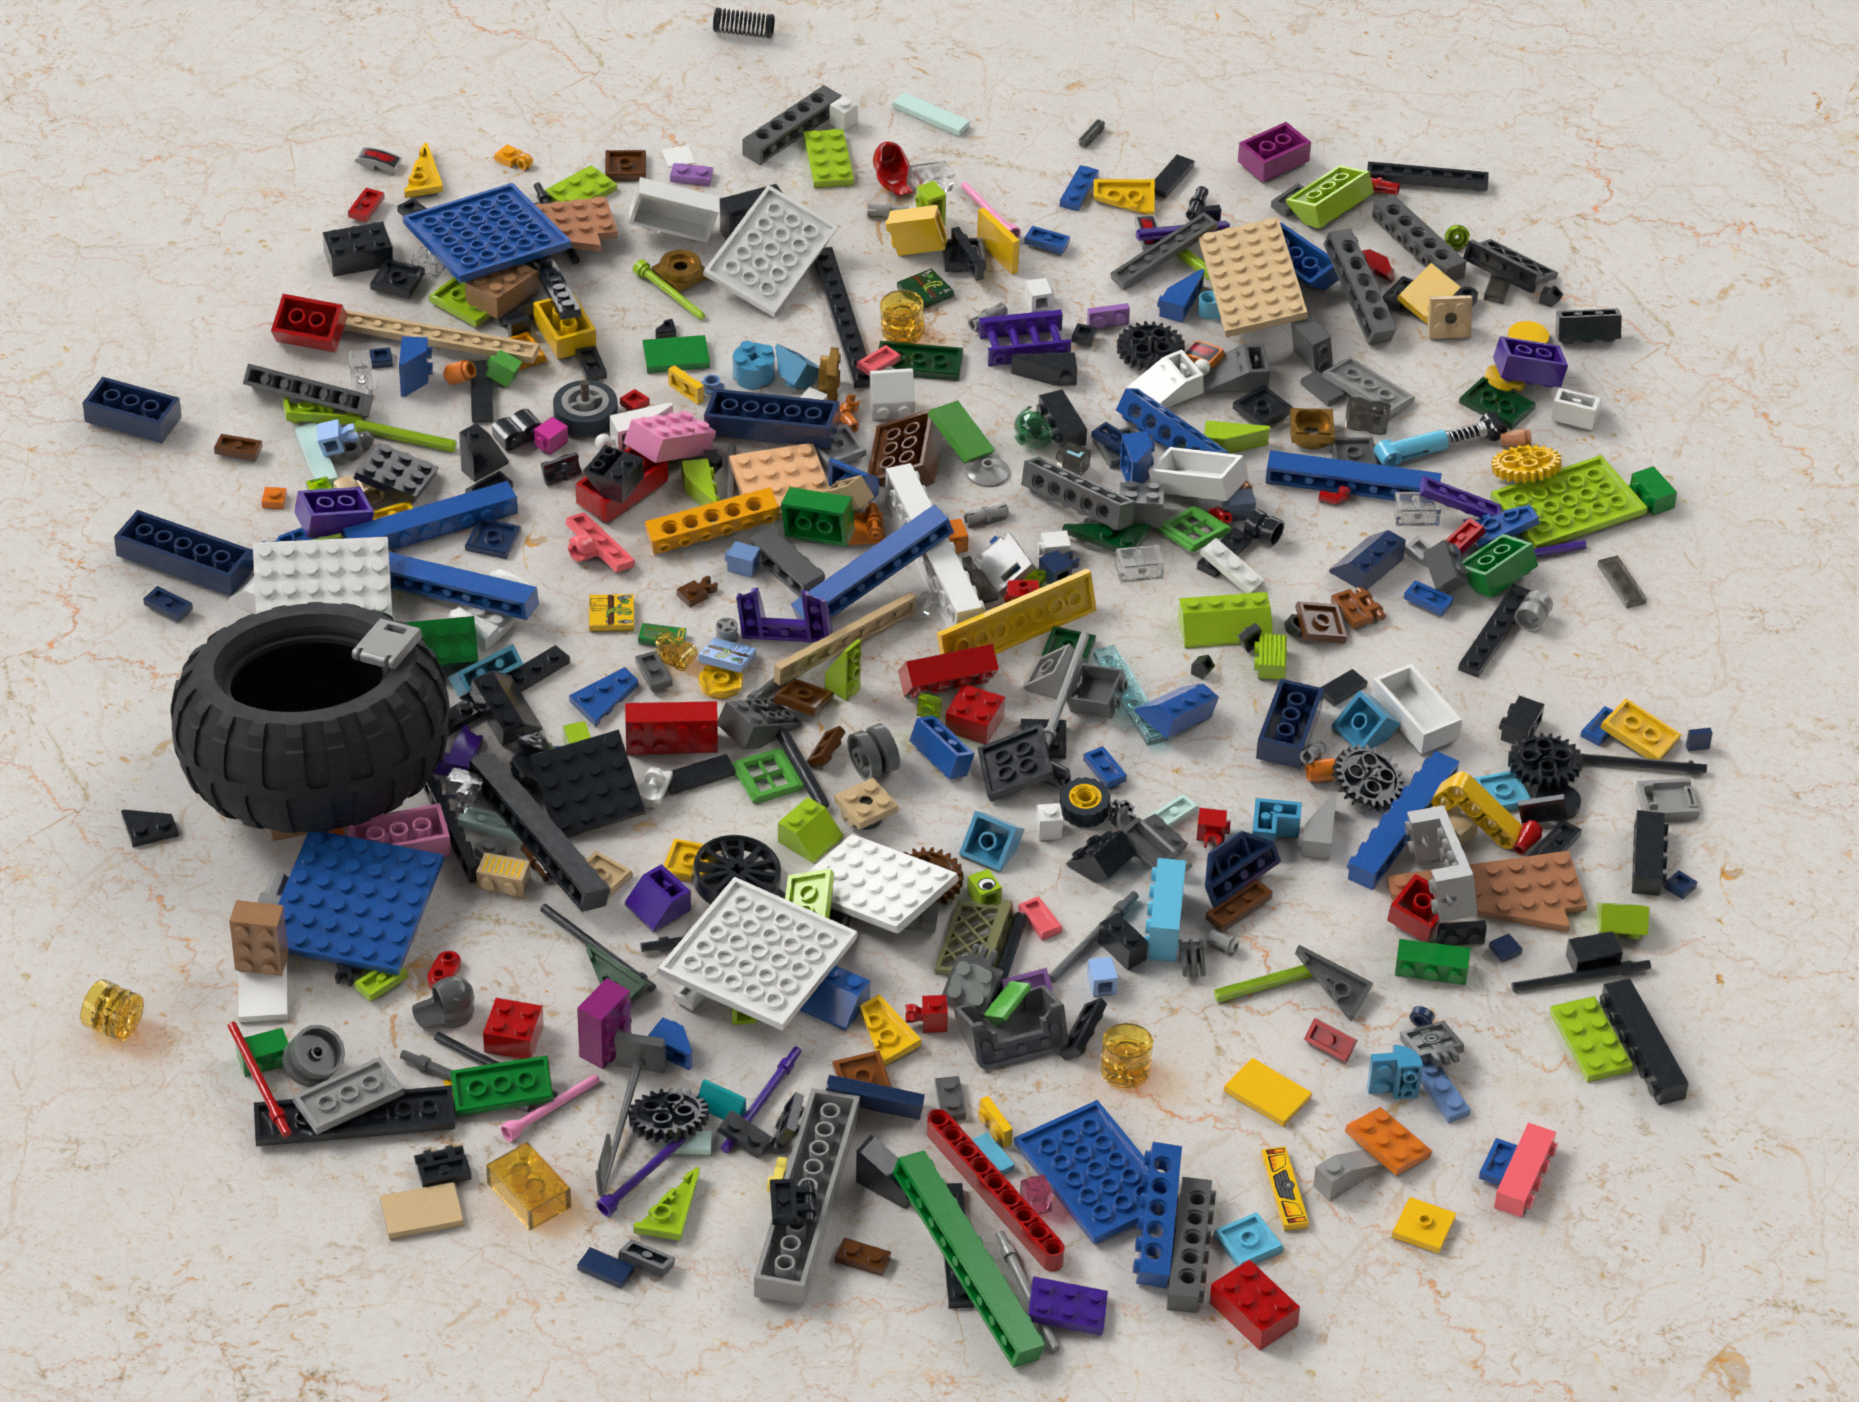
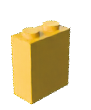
M937 205L890 211L885 225L887 232L891 234V244L893 248H896L898 256L946 249L948 235Z

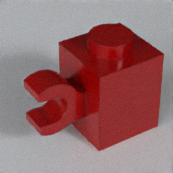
M1199 808L1196 840L1203 841L1204 848H1207L1209 842L1216 843L1217 848L1221 843H1224L1225 834H1230L1231 820H1227V810Z
M946 995L922 996V1008L916 1004L905 1005L906 1023L922 1021L923 1033L947 1032L948 1008Z

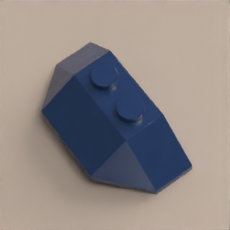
M1240 831L1208 853L1205 889L1212 907H1217L1281 863L1274 841Z

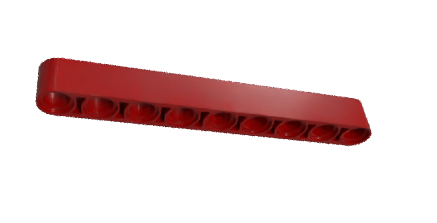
M934 1109L930 1111L927 1116L928 1138L1037 1262L1047 1271H1059L1064 1265L1065 1245L945 1110Z

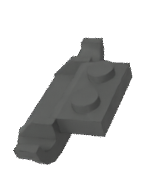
M1126 805L1119 808L1117 812L1119 831L1122 830L1137 852L1136 854L1149 866L1157 867L1158 858L1176 860L1179 853L1187 847L1188 843L1181 835L1171 829L1156 814L1144 820L1138 817L1131 821L1128 816L1129 808ZM1190 863L1186 864L1185 872L1192 867Z

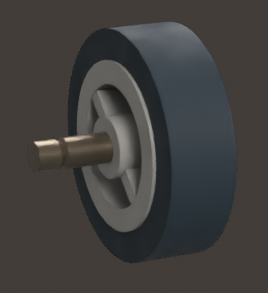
M579 380L568 383L561 387L554 395V418L567 425L568 434L573 436L592 437L603 434L610 428V415L618 414L617 396L609 386L598 381Z

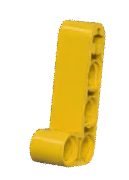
M1457 772L1443 781L1431 801L1434 807L1444 805L1446 811L1457 805L1501 848H1513L1522 828L1520 822L1466 772Z

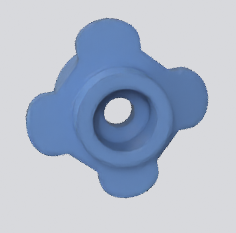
M707 375L701 381L706 394L712 395L714 388L724 389V384L720 383V378L717 375Z

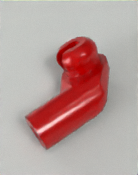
M1340 486L1337 493L1321 490L1318 500L1331 504L1344 502L1350 497V488Z

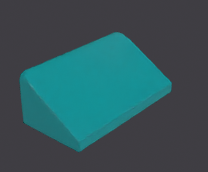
M704 1079L702 1081L699 1099H705V1103L708 1104L709 1114L724 1120L729 1112L733 1110L743 1117L746 1113L745 1097Z

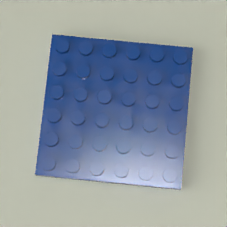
M513 182L402 216L403 224L460 283L572 248L571 240Z
M308 832L278 905H284L289 954L400 975L443 865V854L329 832Z

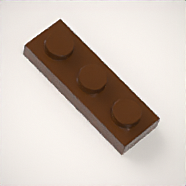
M1256 879L1217 907L1206 912L1205 919L1223 932L1272 899L1273 891Z

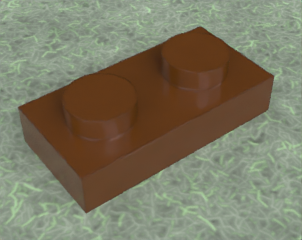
M220 434L214 446V453L256 461L263 448L261 440Z
M841 726L835 727L823 734L806 761L811 768L818 765H826L832 759V753L841 745V739L846 733Z
M843 1238L835 1255L836 1263L879 1276H883L891 1259V1251L848 1238Z

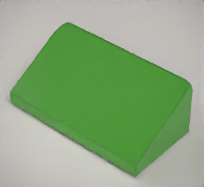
M1015 981L1009 982L985 1012L984 1016L996 1027L1000 1026L1031 989V985Z

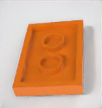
M1382 1107L1350 1122L1345 1128V1133L1396 1176L1429 1159L1432 1154V1150Z

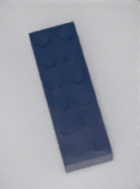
M715 388L704 414V422H707L709 427L716 431L715 437L791 445L809 443L813 444L814 447L829 449L832 447L841 422L839 401Z
M136 510L114 536L116 556L229 596L235 593L254 570L252 549L140 510Z

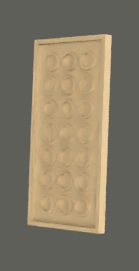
M1278 217L1246 223L1245 225L1233 228L1229 227L1216 232H1208L1198 238L1226 338L1308 319L1306 306Z

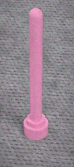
M967 182L961 184V188L981 208H986L1012 234L1019 238L1021 230L1014 223H1007Z
M592 1075L554 1098L553 1102L546 1103L520 1120L505 1122L500 1126L502 1135L508 1142L514 1141L520 1137L524 1128L599 1083L600 1078L597 1075Z

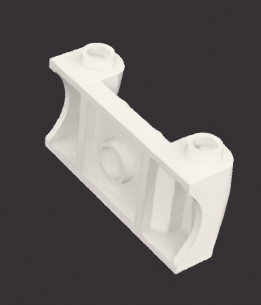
M502 569L492 571L489 575L534 586ZM458 607L453 609L448 618L474 616L477 645L484 652H487L519 620V618L473 607L468 611Z

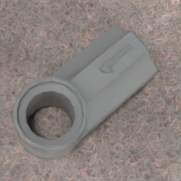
M276 872V874L271 875L265 893L261 892L259 895L258 903L278 905L289 877L282 872Z

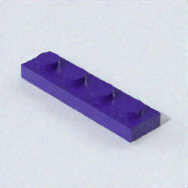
M1423 476L1420 480V496L1428 500L1436 501L1481 519L1482 515L1486 514L1491 516L1502 514L1501 505L1426 476Z

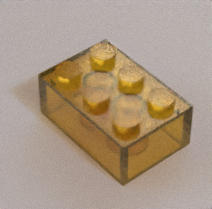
M528 1142L486 1164L487 1184L529 1230L538 1227L571 1208V1188Z

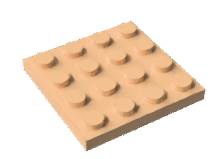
M805 443L729 456V463L740 494L771 487L779 507V519H782L781 502L789 487L824 492L829 488L813 444Z

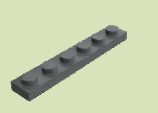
M1203 212L1110 273L1111 279L1123 289L1129 287L1199 241L1198 238L1205 233L1216 230L1218 222Z

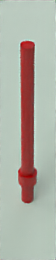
M235 1021L230 1022L227 1027L270 1111L269 1116L273 1124L277 1125L282 1137H289L292 1132L286 1122V1115L283 1109L278 1106Z

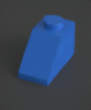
M662 1017L648 1036L665 1039L667 1061L690 1071L692 1068V1050L684 1026Z

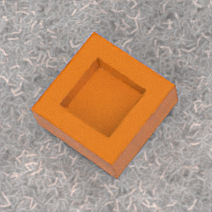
M265 487L261 501L262 508L284 509L287 488Z

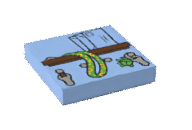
M714 637L699 654L698 661L740 673L755 657L756 648Z

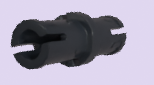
M1199 186L1189 201V208L1186 212V217L1189 220L1199 215L1200 206H1205V199L1209 191L1204 186Z

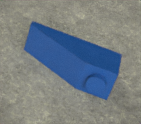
M1198 270L1168 287L1163 296L1160 295L1157 302V307L1160 308V317L1183 323L1204 286L1205 270Z

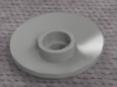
M986 456L971 461L967 465L966 475L976 485L994 487L1008 479L1009 467L999 458Z

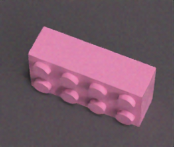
M681 411L679 413H668L666 415H655L653 417H641L631 420L624 443L657 463L703 455V450L711 448L716 431L710 428L707 422L694 418L692 413Z
M440 803L381 814L360 825L348 826L350 837L443 854L444 857L451 856L450 835Z

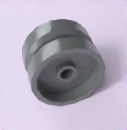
M878 723L868 727L866 732L860 730L848 736L847 748L850 759L858 775L863 780L875 779L880 777L881 773L888 774L899 769L900 756L898 747L885 725Z
M310 1025L302 1029L284 1048L282 1057L284 1069L288 1076L297 1084L314 1087L327 1081L341 1067L345 1058L344 1043L331 1028L323 1025Z

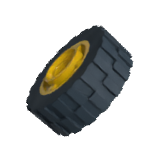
M1079 777L1068 781L1060 791V806L1063 819L1068 821L1069 824L1089 828L1090 826H1097L1099 823H1103L1105 818L1109 816V813L1106 811L1110 806L1111 795L1108 787H1105L1101 781L1099 782L1094 778Z

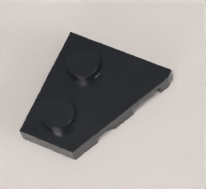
M121 810V816L132 847L178 836V829L172 814Z

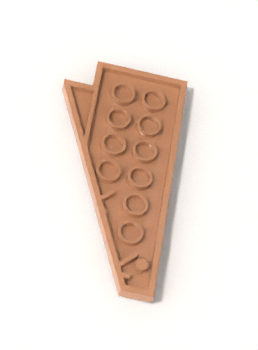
M606 197L535 204L571 240L572 249L599 252L601 251L600 240L618 238V230Z
M1569 851L1469 864L1474 875L1477 916L1569 932L1570 924L1566 914L1583 912L1587 909V903ZM1431 870L1387 876L1386 883L1391 899L1395 900L1415 873L1426 880L1432 879Z

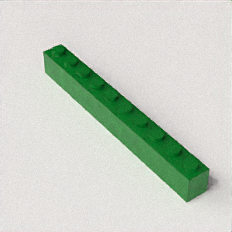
M925 1150L899 1157L893 1170L895 1178L1011 1366L1015 1368L1039 1360L1045 1347L1042 1335L1037 1332L1030 1316L1025 1313L1020 1305L1017 1295L1010 1289L1005 1276L997 1268L994 1258L989 1255L984 1247L981 1237L976 1234L969 1218L964 1215L957 1199L949 1191L946 1181L941 1178L936 1170L933 1160L928 1157Z

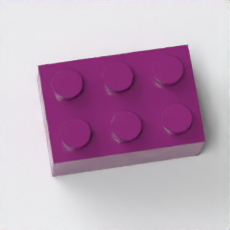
M1284 122L1239 142L1237 162L1261 182H1265L1309 162L1311 141L1289 123Z
M606 978L577 1008L579 1057L601 1069L609 1062L615 1060L616 1032L631 1033L630 990Z

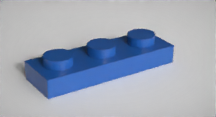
M1080 165L1062 195L1059 207L1079 211L1094 185V179H1097L1099 176V170Z

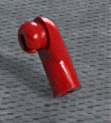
M1216 506V508L1211 507L1209 509V514L1223 523L1228 524L1232 521V515L1227 513L1222 507Z

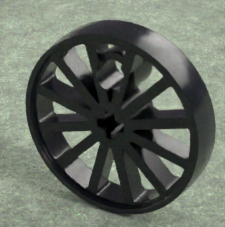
M725 835L708 841L699 849L693 862L691 878L699 896L707 903L712 904L734 877L773 894L780 889L781 864L775 852L763 842L743 835ZM720 851L723 857L716 854L715 852ZM744 851L750 852L751 854L744 859ZM759 857L764 859L762 861L755 862ZM701 872L709 873L708 875L700 876ZM719 882L713 889L707 886ZM763 882L772 883V885L768 886Z

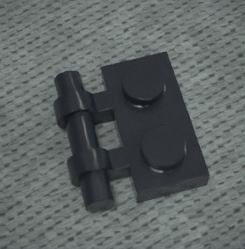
M795 1092L788 1100L783 1112L777 1119L775 1125L777 1131L771 1141L774 1154H780L790 1138H795L799 1131L800 1125L797 1123L805 1107L802 1106L804 1095Z
M448 1145L445 1146V1149L432 1152L429 1149L423 1151L422 1154L413 1155L422 1188L472 1179L466 1154L464 1155L463 1145L455 1147Z
M795 1178L770 1179L772 1225L798 1224V1216H803L807 1225L815 1223V1217L817 1216V1207L814 1204L816 1190L811 1180H804L803 1186H795ZM796 1198L804 1200V1204H797Z

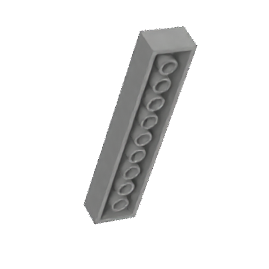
M811 1088L784 1179L795 1178V1186H803V1181L807 1179L812 1181L813 1187L816 1190L814 1204L817 1207V1216L813 1225H807L803 1216H798V1224L772 1225L771 1220L754 1276V1297L804 1306L859 1119L860 1096ZM796 1198L797 1204H804V1200Z

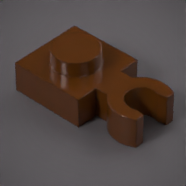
M710 576L704 577L700 583L693 580L677 588V596L688 607H692L708 599V594L715 593L718 590V583L711 584Z

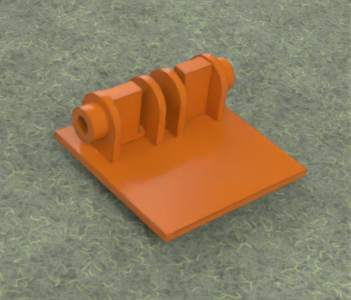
M869 503L865 512L853 513L855 531L848 545L877 544L886 538L883 512L879 511L875 503Z

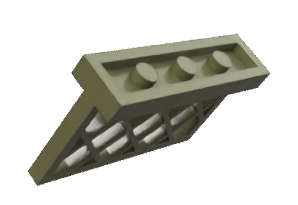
M1003 900L1001 906L958 902L934 969L935 974L949 976L953 966L943 967V965L951 960L955 962L957 954L962 955L967 952L970 955L974 944L989 948L986 958H989L992 950L997 951V957L993 964V967L996 968L1015 915L1012 901ZM963 911H972L974 913L966 918L962 916ZM989 913L996 914L995 917L986 920L984 917ZM980 919L982 923L973 928L969 924ZM963 926L968 929L960 935L955 932ZM988 928L990 933L980 937L978 932ZM972 935L976 938L975 941L969 944L963 941ZM957 943L962 946L953 952L949 949Z

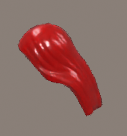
M890 141L879 144L873 155V166L876 170L878 182L884 189L899 197L913 194L915 189L910 180L911 166L902 148L897 143Z

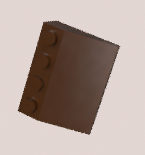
M931 409L877 425L867 473L879 478V486L886 487V468L910 463L914 471H918L921 485L927 487L935 483L943 435L927 414Z

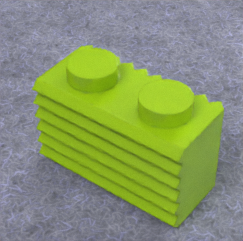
M1261 633L1259 642L1255 641L1254 655H1258V657L1254 658V671H1258V678L1285 679L1287 636L1285 634L1282 636L1281 634Z

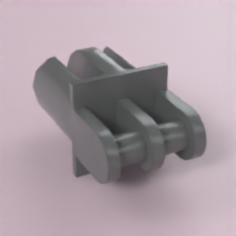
M1182 939L1178 940L1179 963L1182 966L1183 977H1187V964L1190 967L1191 977H1196L1197 963H1199L1201 977L1206 975L1203 939H1199V941L1189 939L1187 942H1182Z

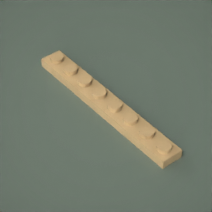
M909 592L876 611L865 615L861 619L848 624L846 627L831 633L829 636L814 642L801 651H797L786 659L780 660L774 666V682L780 686L842 653L857 639H860L862 642L913 615L916 610L917 596Z

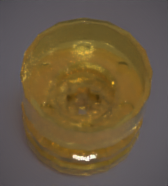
M896 290L886 294L881 299L880 317L883 338L891 342L915 343L919 341L925 332L924 303L921 296L910 290Z
M100 979L89 989L84 998L80 1012L81 1023L83 1026L96 1032H103L106 1036L112 1037L117 1041H124L132 1035L143 1014L144 1000L139 993L131 992L127 988H121L118 984L106 979Z
M1131 1023L1116 1024L1106 1030L1102 1040L1100 1072L1109 1084L1128 1089L1138 1087L1150 1078L1154 1041L1151 1033L1144 1027Z

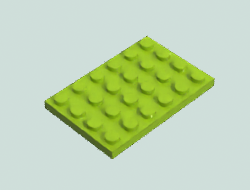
M1602 455L1560 468L1561 471H1558L1557 475H1551V478L1544 477V481L1539 479L1535 483L1532 481L1523 483L1521 481L1491 491L1490 495L1493 502L1501 505L1502 513L1504 510L1531 505L1539 518L1540 524L1520 534L1527 542L1533 543L1534 549L1553 546L1645 515L1648 508Z

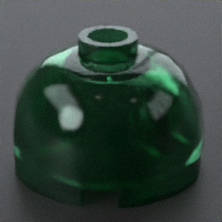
M1027 406L1015 419L1014 430L1016 435L1014 437L1021 446L1025 444L1032 449L1043 448L1055 440V434L1051 436L1049 431L1052 430V427L1038 410L1035 412L1031 411L1032 406Z

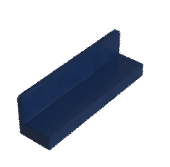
M830 1074L826 1085L827 1091L860 1096V1108L916 1120L921 1118L925 1094Z

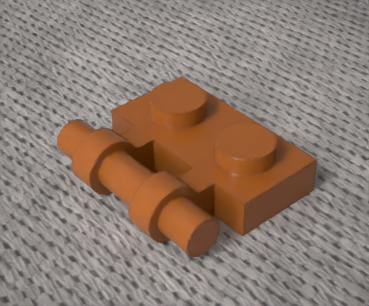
M1358 587L1355 591L1356 594L1351 589L1331 595V603L1339 605L1341 615L1353 629L1372 623L1373 617H1377L1379 621L1386 618L1383 607L1379 603H1375L1372 599V594L1368 590H1364L1363 587Z

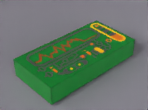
M642 623L638 644L682 649L687 631L686 628Z

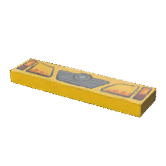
M1286 1146L1261 1149V1157L1283 1230L1308 1228L1309 1221Z

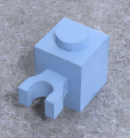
M338 419L317 424V441L324 457L345 452V441H358V433H352L355 432L354 423L348 424L344 428H341Z

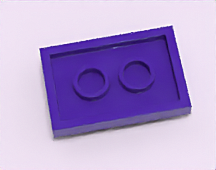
M1033 1276L1028 1315L1034 1323L1102 1336L1105 1325L1108 1291Z

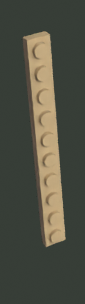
M345 310L348 316L344 331L401 341L402 336L428 337L429 346L486 356H495L499 350H502L522 362L532 364L540 351L539 343Z

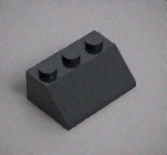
M491 671L472 679L470 695L501 746L516 741L517 732L534 733L542 730L541 724L511 675Z

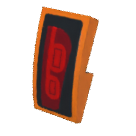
M1195 341L1185 354L1193 363L1199 359L1207 360L1212 369L1222 359L1225 352L1222 348L1213 344Z

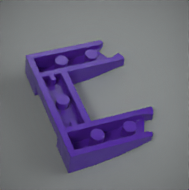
M758 587L752 588L751 592L743 595L738 593L736 601L742 639L817 642L833 633L826 599H820L810 595L808 591L802 590L801 596L805 620L767 618Z
M464 725L450 753H444L443 760L437 765L434 774L468 780L470 759L477 758L484 740L483 735L474 734L470 731V727Z

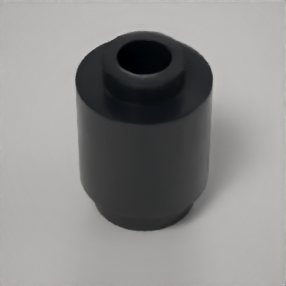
M1051 760L1055 778L1044 782L1057 789H1061L1071 780L1070 769Z

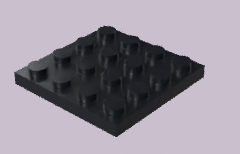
M619 729L530 755L547 813L566 837L646 814Z

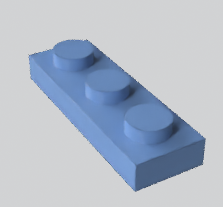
M1432 1062L1422 1063L1421 1085L1445 1120L1450 1123L1470 1116L1471 1109L1441 1067L1436 1068Z

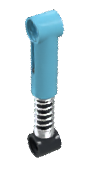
M1488 412L1481 417L1479 422L1472 423L1471 425L1468 424L1466 427L1452 428L1450 431L1440 429L1394 442L1384 439L1376 444L1374 453L1382 465L1397 467L1402 461L1447 450L1451 444L1454 446L1455 442L1457 444H1460V441L1465 443L1466 440L1470 442L1471 438L1475 440L1476 437L1479 439L1489 438L1491 441L1501 440L1500 434L1507 432L1508 428L1496 412Z

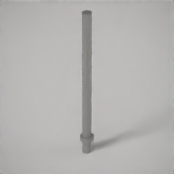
M1086 632L1080 634L1048 725L1044 728L1048 748L1051 741L1055 739L1058 721L1089 639V634Z

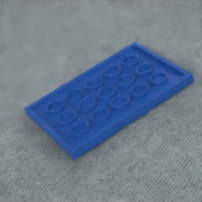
M1098 1100L1014 1137V1145L1093 1244L1136 1225L1139 1215H1143V1208H1139L1141 1193H1145V1187L1141 1186L1143 1172H1147L1148 1166L1143 1165L1144 1156Z

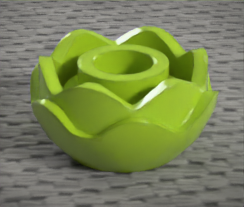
M1453 225L1447 229L1444 239L1454 250L1462 249L1467 246L1470 233L1462 225Z

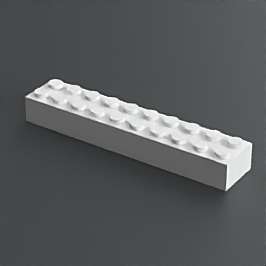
M911 463L886 468L885 501L898 528H901L934 504L932 499H928L926 487L921 485L919 473L914 471ZM949 537L914 560L947 628L985 612L984 603L982 600L979 601L976 587L971 585L969 573L964 571L962 559L960 556L957 557L955 545L949 541Z

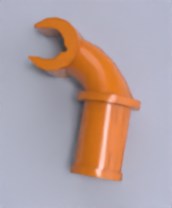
M850 394L847 395L845 402L840 406V419L843 425L847 424L854 433L859 429L860 424L853 417L852 413L857 412L860 400L855 402L856 395Z

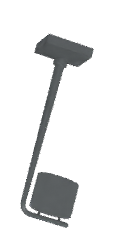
M616 1032L617 1066L632 1069L612 1147L610 1134L607 1133L598 1169L595 1171L599 1197L604 1195L641 1070L662 1074L666 1072L665 1039Z

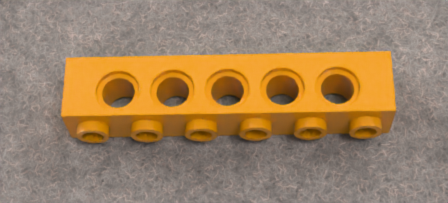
M768 487L645 521L646 535L653 554L665 553L671 549L686 547L693 543L708 541L711 538L730 535L733 532L744 529L748 530L758 525L770 524L780 520L779 507L772 488Z

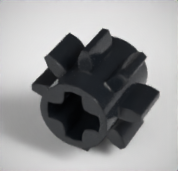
M1116 799L1106 811L1110 814L1108 821L1117 828V812L1119 808L1125 805L1129 808L1128 816L1131 821L1137 817V815L1133 814L1135 806L1127 800L1119 801Z

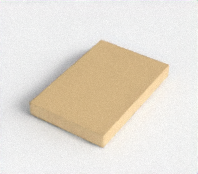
M454 1182L380 1195V1203L389 1239L464 1226Z

